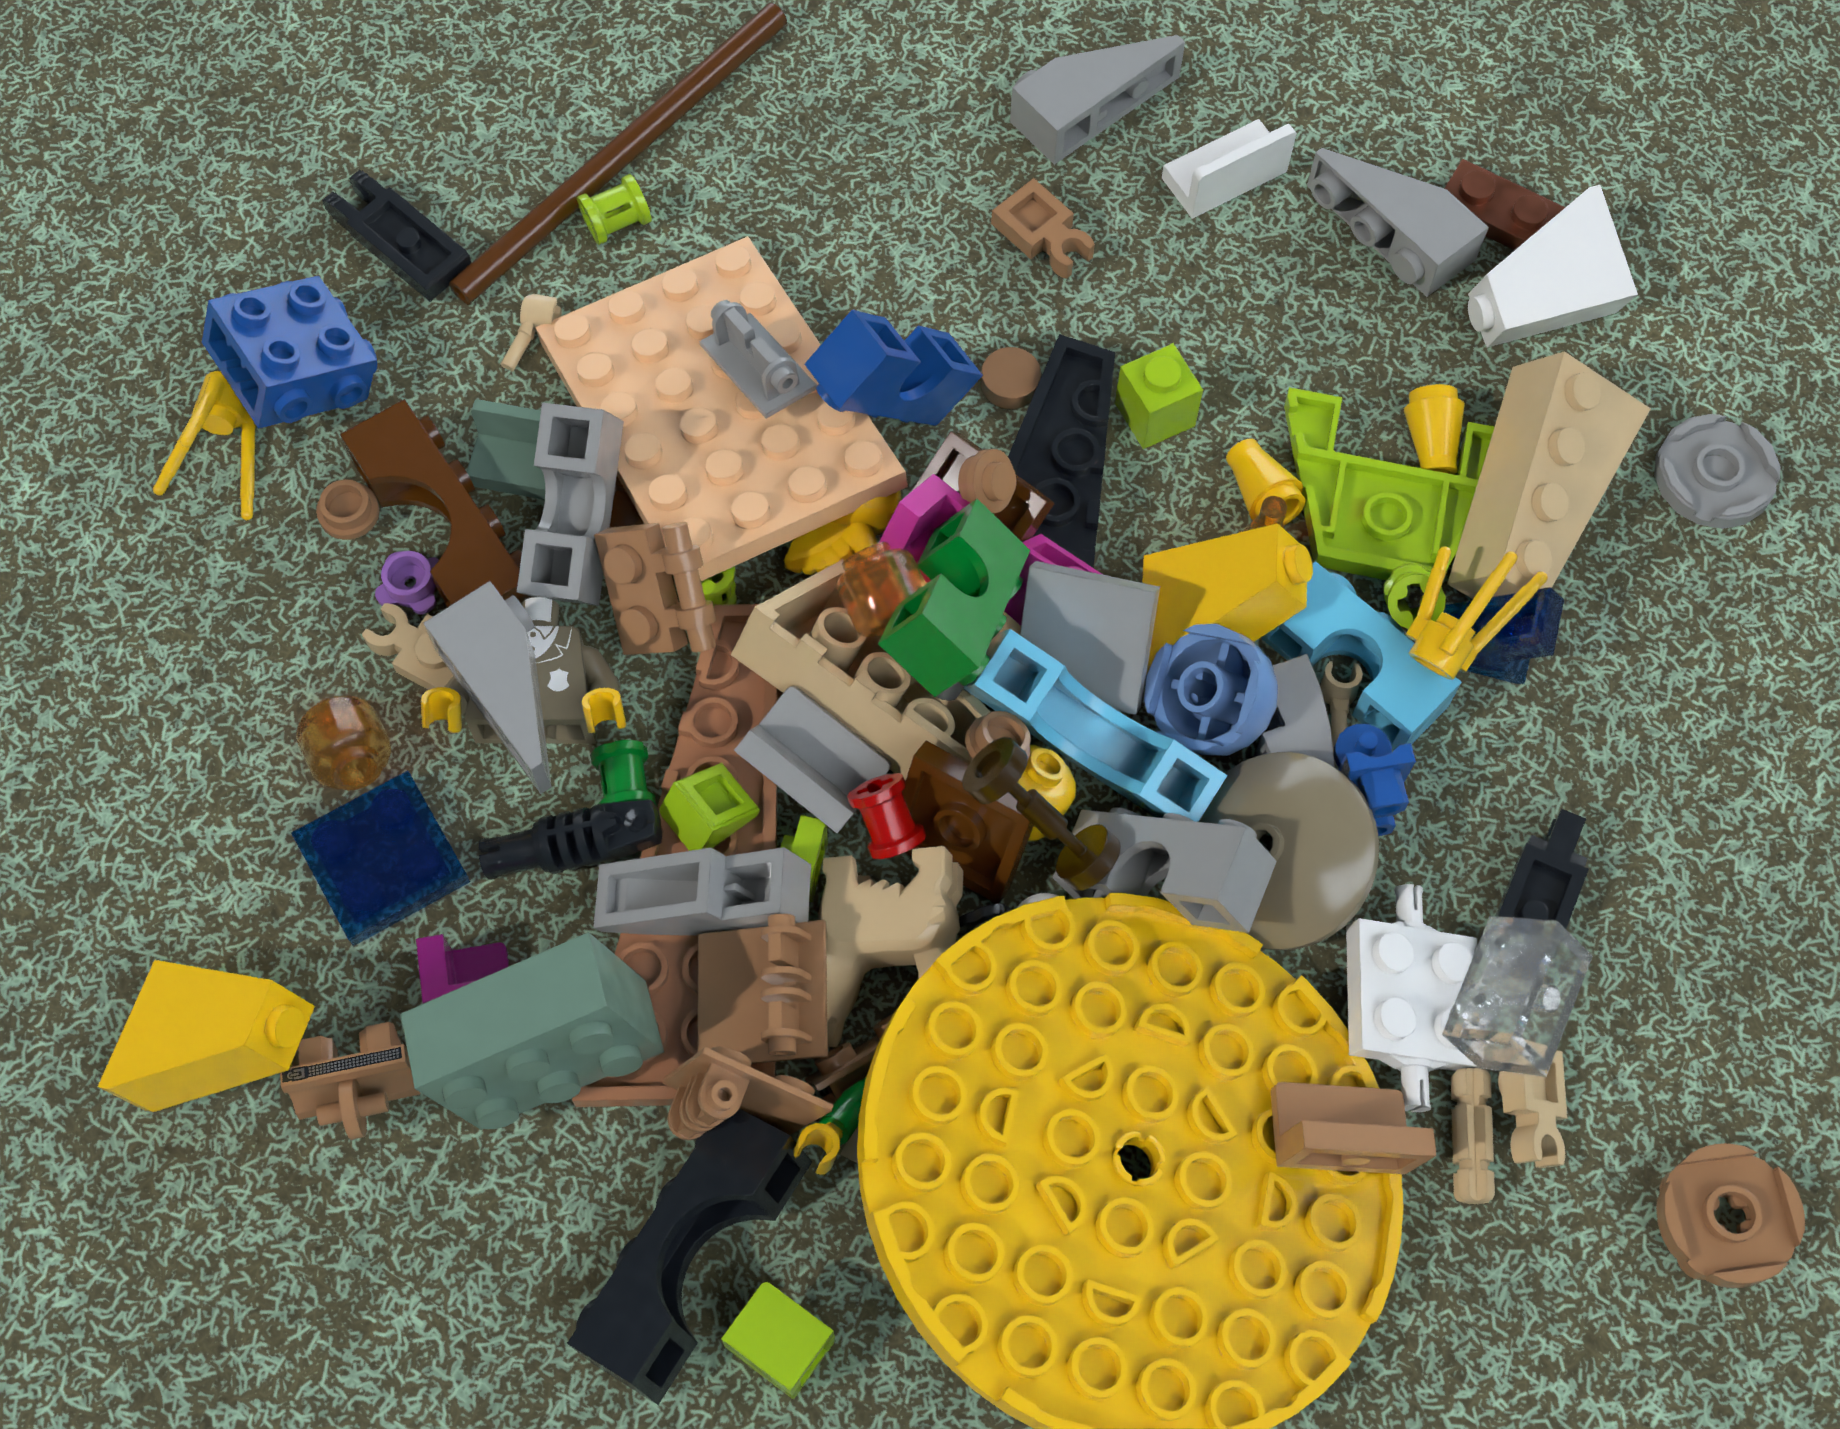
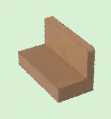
M1279 1082L1271 1088L1277 1167L1407 1174L1436 1157L1433 1128L1407 1127L1404 1097L1399 1090Z

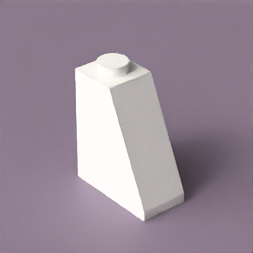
M1600 185L1589 187L1486 274L1469 292V318L1474 329L1481 332L1486 347L1615 314L1638 295Z

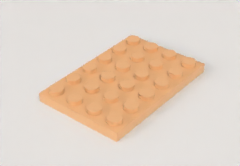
M748 236L553 320L552 324H542L535 327L540 343L576 406L602 409L624 421L617 477L644 524H660L665 547L666 543L662 527L677 522H687L692 545H699L703 566L698 568L701 581L848 515L875 497H887L908 487L906 471L868 414L852 411L839 412L830 407L815 390L766 419L700 346L699 341L714 333L712 327L713 319L711 318L713 307L723 300L737 302L744 307L747 314L751 313L817 385L819 384L804 364L821 344Z

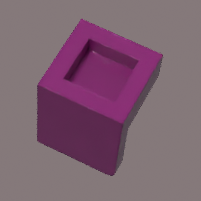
M443 934L416 939L423 1004L509 967L508 950L502 942L452 950Z

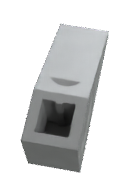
M1324 148L1315 153L1307 187L1311 190L1315 200L1323 208L1332 209L1351 227L1354 236L1359 242L1368 247L1372 246L1391 264L1393 271L1403 282L1413 284L1428 297L1476 260L1489 227L1447 189Z

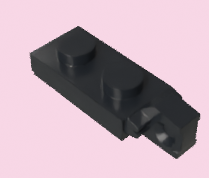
M1561 808L1558 817L1552 820L1545 840L1531 835L1519 853L1480 953L1478 966L1538 992L1545 986L1589 870L1585 867L1587 858L1574 853L1586 818Z

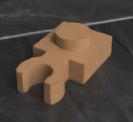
M1034 178L992 210L991 224L1030 259L1034 258L1041 251H1045L1050 256L1049 263L1052 270L1062 278L1067 279L1072 275L1073 261L1065 255L1066 252H1077L1088 262L1093 258L1095 247L1093 239L1084 231L1071 229L1074 213Z

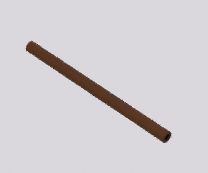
M768 3L452 279L449 282V286L453 293L465 304L470 305L579 209L578 196L586 193L589 197H592L783 29L787 25V19L783 11L774 3Z

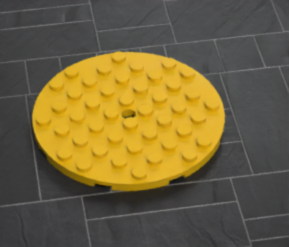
M1109 893L1105 898L1085 897L1065 900L1064 896H1056L1020 906L996 916L970 931L943 952L912 986L892 1015L876 1047L865 1080L859 1112L857 1142L860 1193L871 1239L880 1265L895 1296L920 1335L954 1373L975 1392L1004 1413L1034 1429H1271L1296 1415L1321 1396L1351 1364L1349 1359L1361 1344L1370 1325L1377 1322L1395 1275L1402 1236V1174L1277 1167L1271 1088L1277 1083L1291 1082L1379 1088L1367 1060L1363 1057L1349 1055L1348 1029L1333 1008L1302 975L1295 979L1275 960L1260 951L1263 946L1261 942L1245 932L1192 925L1169 901L1155 897ZM1124 1145L1137 1146L1146 1153L1151 1163V1172L1148 1178L1138 1179L1137 1181L1132 1180V1175L1124 1169L1121 1157L1117 1155Z

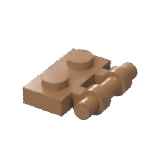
M677 522L662 527L666 547L659 523L611 527L594 534L624 655L675 652L688 644L685 630L687 631L692 652L707 651L716 647L711 626L716 621V615L712 601L705 600L698 568L703 566V560L699 545H692L687 522ZM672 574H673V576H674L675 585H676V589H677V593H678V597H679V601H680V602H678V599H677V595H676V591H675V586H674Z

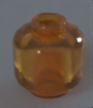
M881 542L860 550L842 563L845 572L837 580L836 588L856 632L863 637H877L883 635L894 610L899 604L923 587L926 582L913 555L908 550L901 548L891 549L888 542Z
M338 695L319 701L309 708L300 719L296 730L298 747L311 775L322 786L336 790H358L373 783L388 764L392 752L389 736L375 709L365 699L353 695Z

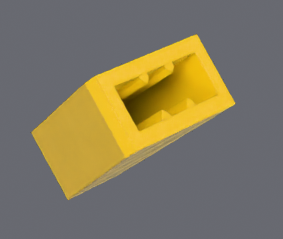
M1277 523L1144 555L1142 583L1160 586L1147 673L1156 653L1165 643L1174 645L1179 638L1189 634L1183 630L1193 625L1219 624L1255 642L1307 607V582L1311 580L1313 574L1312 560L1307 548Z
M154 960L97 1087L140 1109L156 1112L288 1071L315 1006L273 980Z

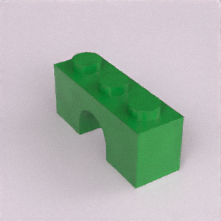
M975 499L934 529L917 563V567L931 581L897 604L878 645L934 697L957 682L962 686L968 685L983 672L989 662L990 657L986 654L991 640L1006 623L1007 617L1003 612L1008 601L1017 593L1023 583L1020 573L1030 550L982 502Z

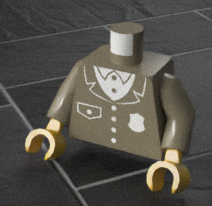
M542 597L524 600L522 606L527 611L535 627L527 632L536 658L546 744H596V725L606 720L616 721L618 729L625 728L626 721L621 700V686L600 651L594 647L584 645L578 628L558 626L560 605L556 601ZM454 675L444 687L432 688L425 691L422 695L421 715L423 728H429V725L436 720H448V731L459 733L462 728V715L466 712L465 721L475 743H503Z

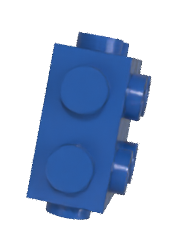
M320 276L296 281H285L274 286L238 294L231 293L220 298L208 300L202 344L258 429L282 422H296L305 416L336 408H350L368 399L373 374L377 370L375 351L368 340L362 339L349 320L343 303L339 298L333 297Z

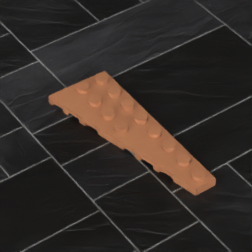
M759 604L714 605L716 621L711 626L716 647L700 652L696 666L697 675L686 712L683 711L678 727L679 736L670 767L665 771L661 785L662 794L658 804V809L660 810V806L673 782L723 763L760 809L759 814L713 848L725 856L777 848L778 786L734 751L749 730L759 725L777 702V688L731 656L754 607ZM660 814L662 843L643 850L640 858L689 850ZM621 933L615 955L646 980L664 1053L643 1061L642 1066L633 1073L619 1077L607 1076L581 1087L579 1094L572 1098L575 1107L670 1106L677 1090L663 1084L664 1078L698 1052V935ZM776 1062L756 1063L750 1066L773 1078L776 1077Z

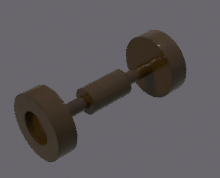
M1009 737L996 739L985 746L973 758L962 779L964 790L980 804L992 803L1003 797L1006 793L1012 795L1018 801L1016 809L1049 840L1058 838L1065 845L1056 863V872L1061 879L1072 889L1078 891L1088 889L1100 882L1110 872L1119 857L1121 849L1119 840L1106 827L1100 824L1086 827L1076 835H1073L1066 828L1068 820L1035 789L1026 791L1018 783L1027 766V753Z

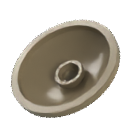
M1276 752L1263 754L1241 762L1225 773L1228 776L1199 822L1218 824L1221 819H1231L1252 828L1257 834L1256 839L1258 841L1263 835L1268 833L1273 838V847L1269 853L1277 862L1251 929L1247 934L1263 944L1262 948L1269 950H1294L1319 943L1342 929L1356 915L1373 886L1379 862V836L1372 810L1362 792L1351 779L1337 768L1315 757L1293 752Z

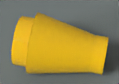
M1434 384L1416 388L1409 393V404L1404 407V414L1420 462V468L1453 475L1458 472L1457 454L1465 407L1464 401L1458 399V390L1454 386Z
M1255 439L1242 440L1229 450L1226 462L1234 473L1246 508L1253 521L1261 522L1263 526L1278 523L1282 527L1301 513L1306 502L1305 497L1302 495V482L1265 452Z

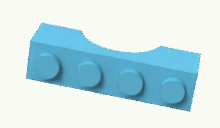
M1012 629L999 632L991 640L986 652L990 657L986 668L974 681L964 686L963 689L995 711H1005L1018 717L1035 738L1153 817L1163 818L1164 814L1174 813L1185 816L1194 822H1199L1228 775L1176 740L1137 723L1099 699L1073 678L1065 665Z

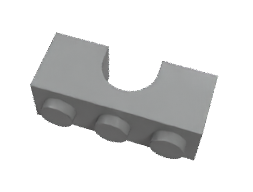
M542 403L534 466L540 468L544 475L545 503L538 527L535 530L525 529L517 593L557 601L599 606L603 570L594 534L610 528L624 424L623 420L605 410Z
M1112 808L1110 812L1081 810L1072 831L1073 835H1076L1086 827L1100 824L1106 827L1119 840L1121 849L1119 857L1110 872L1100 882L1088 889L1080 891L1072 889L1055 871L1053 879L1074 899L1085 897L1105 898L1109 893L1147 896L1149 891L1159 881L1166 878L1160 893L1192 925L1249 933L1277 862L1256 839L1257 834L1252 828L1231 819H1221L1218 824L1194 822L1185 816L1174 813L1164 814L1163 818L1140 816L1124 808Z

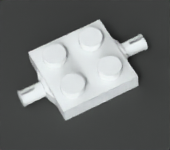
M1404 884L1394 888L1396 895L1395 923L1391 924L1359 918L1346 925L1349 1055L1377 1059L1401 1071V1090L1404 1097L1405 1111L1426 1112L1431 1110L1428 1072L1436 1069L1456 1071L1461 1068L1480 1069L1483 1067L1477 938L1439 932L1430 926H1426L1423 923V887L1419 885L1414 887V884Z

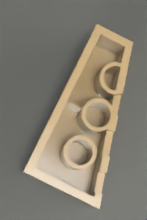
M1565 351L1514 366L1447 584L1474 599L1504 555L1509 551H1513L1517 554L1518 559L1486 607L1491 610L1501 609L1540 571L1545 572L1548 579L1525 605L1544 602L1651 408Z
M843 559L754 607L731 656L783 693L790 686L798 687L888 759L891 763L890 770L892 772L902 774L906 781L913 755L926 740L969 764L973 760L966 748V733L976 719L986 716L990 711L979 699L964 689L952 701L934 697L878 645L893 611Z

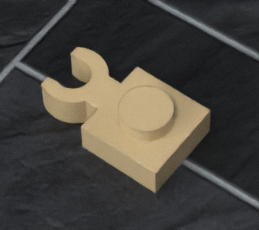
M384 603L380 610L384 618L390 623L396 624V627L390 634L384 636L365 629L362 636L367 646L379 655L391 656L398 654L392 662L396 673L428 690L444 687L453 677V674L436 652L424 626V622L433 616L426 614L416 628L410 624L407 615L400 607Z
M1524 1041L1499 1045L1501 1070L1498 1076V1085L1503 1099V1113L1516 1116V1128L1511 1136V1154L1514 1163L1535 1162L1537 1168L1564 1165V1142L1556 1127L1557 1120L1567 1119L1563 1052Z

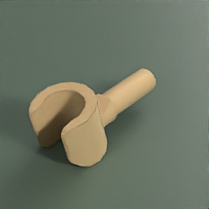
M531 294L524 298L520 311L521 326L500 364L503 368L512 372L515 370L530 341L534 338L535 327L542 324H552L554 319L561 317L562 310L559 306H556L557 298L539 294Z
M1329 661L1326 665L1320 688L1324 701L1330 705L1333 753L1339 734L1347 728L1349 705L1355 700L1362 680V669L1357 663L1353 665L1349 683H1342L1334 679L1331 673L1333 661Z

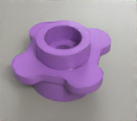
M399 551L389 555L381 571L383 584L378 586L375 591L378 603L381 606L384 603L411 607L417 614L430 612L436 605V599L433 595L436 585L430 571L439 559L434 557L426 559L422 554L414 551ZM408 579L416 580L415 585L412 587L405 586V582Z

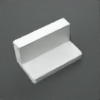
M1257 119L1163 166L1162 179L1193 219L1286 173L1297 133L1290 124L1269 132L1263 123Z

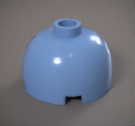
M1197 624L1183 630L1189 634L1179 638L1174 645L1165 643L1156 653L1146 675L1144 702L1147 713L1155 717L1156 724L1161 730L1157 732L1176 740L1197 755H1230L1250 746L1268 728L1277 708L1278 683L1271 660L1250 638L1219 624Z

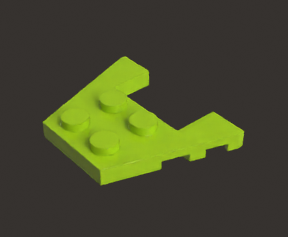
M1289 387L1284 410L1297 478L1303 484L1302 495L1306 500L1303 510L1313 562L1316 561L1326 569L1387 580L1395 568L1407 563H1418L1426 570L1431 571L1438 550L1446 546L1451 550V556L1445 571L1447 573L1458 550L1494 426L1473 422L1467 423L1462 436L1457 475L1335 452L1334 443L1342 397ZM1411 584L1412 586L1420 587L1419 584Z

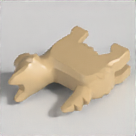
M944 846L912 849V861L919 871L905 888L898 882L890 886V883L884 879L875 884L870 876L858 875L856 859L852 855L823 858V873L826 876V884L819 906L818 920L826 921L829 1047H837L842 1039L844 1022L854 1007L865 973L874 968L916 965L918 977L920 978L943 952L956 943V935L960 931L956 906L963 892V870L958 862H952V854Z

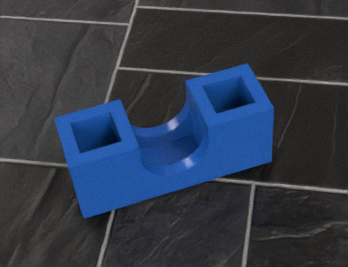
M851 310L804 364L819 383L816 390L820 397L830 407L839 412L852 411L868 414L874 418L881 416L899 419L905 423L916 422L934 426L942 421L983 376L950 333L917 326L903 340L885 317Z

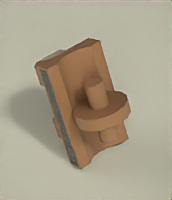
M391 1022L366 1026L359 1032L360 1053L338 1057V1049L332 1038L317 1036L300 1041L293 1058L292 1067L288 1071L280 1073L281 1088L284 1093L290 1095L299 1120L317 1116L320 1126L343 1121L348 1138L350 1140L365 1137L367 1134L366 1116L389 1112V1101L420 1095V1092L414 1088L407 1049L402 1044L399 1034Z

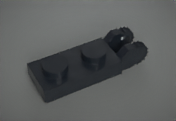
M358 170L349 178L355 193L368 203L361 211H358L333 191L322 200V204L325 206L328 214L429 302L449 287V282L472 263L470 255L463 247L392 188L385 189L363 170Z

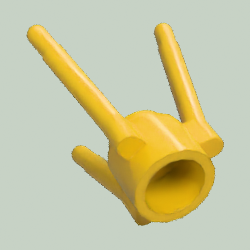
M221 371L209 372L205 376L191 418L166 461L153 487V492L158 496L165 493L201 428L213 434L229 435L233 432L234 428L241 427V517L243 520H250L253 517L256 424Z
M1443 546L1438 550L1417 616L1405 634L1410 639L1416 641L1408 653L1415 661L1449 680H1454L1459 670L1467 672L1477 654L1522 609L1548 579L1545 572L1540 571L1536 573L1474 636L1475 631L1471 627L1506 579L1505 577L1518 559L1517 554L1513 551H1509L1504 555L1460 619L1441 612L1438 619L1433 621L1431 618L1451 556L1449 547Z

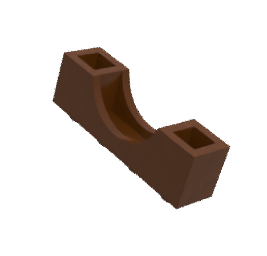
M403 399L340 434L353 465L368 488L373 491L382 508L394 505H417L435 511L451 524V534L447 548L440 560L430 571L440 597L447 608L491 581L504 600L514 595L522 604L524 600L533 598L532 596L517 593L521 551L517 549L510 554L500 541L502 537L506 536V533L499 519L487 503L478 508L469 494L475 491V487L468 473L458 459L449 463L445 460L439 451L445 447V443L435 424L427 414L418 419L406 400Z

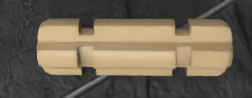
M1479 1068L1457 1069L1451 1077V1100L1457 1102L1455 1109H1452L1453 1164L1459 1165L1457 1173H1453L1454 1197L1458 1202L1467 1204L1489 1203L1495 1195L1494 1172L1488 1170L1490 1162H1494L1492 1107L1486 1105L1488 1098H1492L1491 1075L1487 1070Z

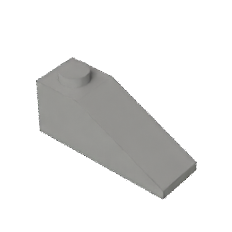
M1178 35L1054 58L1037 71L1030 70L1019 78L1015 86L1012 87L1010 123L1055 165L1178 79L1185 41Z
M491 581L425 621L424 626L436 652L539 793L542 794L552 786L536 658L527 632L535 627L519 600L514 595L504 600Z

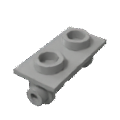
M723 300L713 307L711 318L713 319L712 327L714 333L699 341L700 346L766 419L816 390L817 384L751 313H746L741 304Z

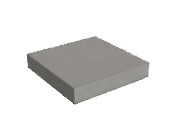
M1035 561L1029 567L1020 636L1065 665L1073 678L1099 699L1117 711L1136 715L1142 704L1160 586Z

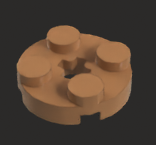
M1724 1143L1705 1146L1686 1156L1662 1178L1656 1206L1658 1227L1668 1250L1677 1259L1680 1268L1688 1276L1696 1280H1706L1714 1285L1726 1288L1754 1286L1779 1274L1789 1264L1787 1262L1792 1258L1795 1247L1800 1245L1805 1231V1214L1800 1195L1790 1177L1778 1166L1772 1169L1764 1160L1753 1156L1758 1152L1737 1144ZM1720 1197L1727 1198L1731 1208L1743 1209L1746 1215V1220L1736 1225L1737 1234L1728 1232L1724 1225L1718 1224L1714 1211L1720 1207Z

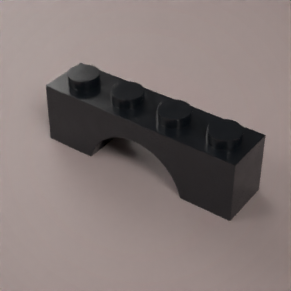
M739 1108L733 1116L723 1120L719 1125L698 1137L695 1141L693 1152L677 1176L669 1180L660 1191L656 1201V1208L638 1236L631 1239L622 1249L617 1260L616 1269L598 1297L591 1300L580 1313L576 1330L567 1344L593 1365L659 1405L698 1344L686 1323L682 1309V1288L688 1267L705 1242L724 1228L743 1221H775L812 1163L803 1150L797 1158L794 1157L796 1141L791 1135Z

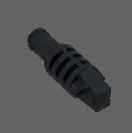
M652 800L601 803L594 805L592 808L583 807L574 812H561L557 816H543L533 824L532 829L480 839L479 850L482 853L488 852L487 854L479 855L481 869L486 878L492 880L499 876L540 867L546 873L557 874L567 869H580L585 865H598L603 861H616L662 843L659 809Z

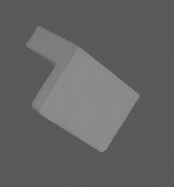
M790 686L785 690L759 725L749 730L734 749L737 754L836 833L845 826L858 809L850 806L847 799L848 793L870 779L885 775L891 768V763L888 759L796 686Z

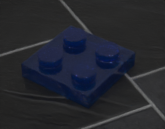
M408 770L291 832L345 935L353 946L471 882Z

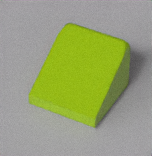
M719 763L673 782L660 806L659 812L686 848L692 851L714 848L759 814L760 809L723 763Z

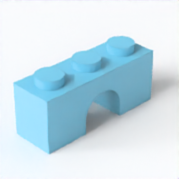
M1315 561L1312 564V578L1307 582V607L1262 636L1261 639L1286 660L1308 654L1312 667L1322 658L1337 654L1346 655L1359 661L1368 671L1371 683L1362 691L1352 716L1362 724H1370L1379 728L1387 735L1393 751L1402 744L1411 743L1412 745L1449 707L1462 682L1456 677L1454 680L1446 679L1415 661L1408 654L1414 642L1405 635L1402 627L1390 615L1375 611L1358 597L1354 587L1346 578L1338 573H1329Z

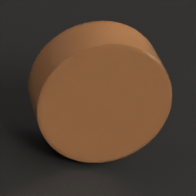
M1006 347L994 351L986 358L982 366L981 388L983 394L992 404L1004 409H1017L1031 403L1041 379V368L1038 361L1026 350L1016 347Z

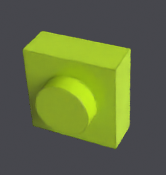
M801 815L795 836L785 834L780 848L788 849L811 864L809 901L813 902L823 865V858L828 846L827 825L817 818Z

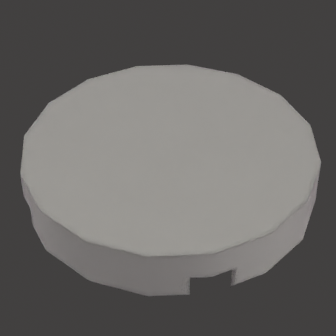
M1716 414L1691 417L1670 431L1656 454L1654 477L1662 497L1678 514L1698 525L1724 529L1747 524L1764 512L1775 495L1776 486L1780 480V464L1773 446L1756 428L1744 422L1738 426L1733 422L1725 421L1727 416Z

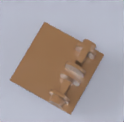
M773 914L768 916V926L698 934V1052L704 1047L709 1049L716 1046L726 1047L744 1054L751 1060L752 1064L828 1057L825 920L795 923L794 915Z
M721 1046L712 1047V1049L704 1047L668 1074L663 1080V1084L677 1090L668 1112L667 1120L672 1133L682 1140L697 1139L705 1132L719 1125L723 1120L733 1116L739 1108L791 1135L831 1112L833 1104L813 1096L815 1090L808 1083L786 1075H778L773 1078L751 1068L752 1062L744 1054Z

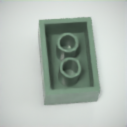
M589 932L400 1014L414 1088L480 1130L498 1129L508 1126L519 1118L520 1113L544 1103L567 1101L579 1094L581 1087L607 1076L619 1077L633 1073L642 1066L643 1061L664 1053L646 980Z

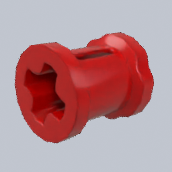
M900 773L885 774L860 784L847 795L850 806L858 808L862 814L872 840L867 848L873 859H885L900 855L918 846L926 838L924 827L920 823H914L902 793L906 787V782Z

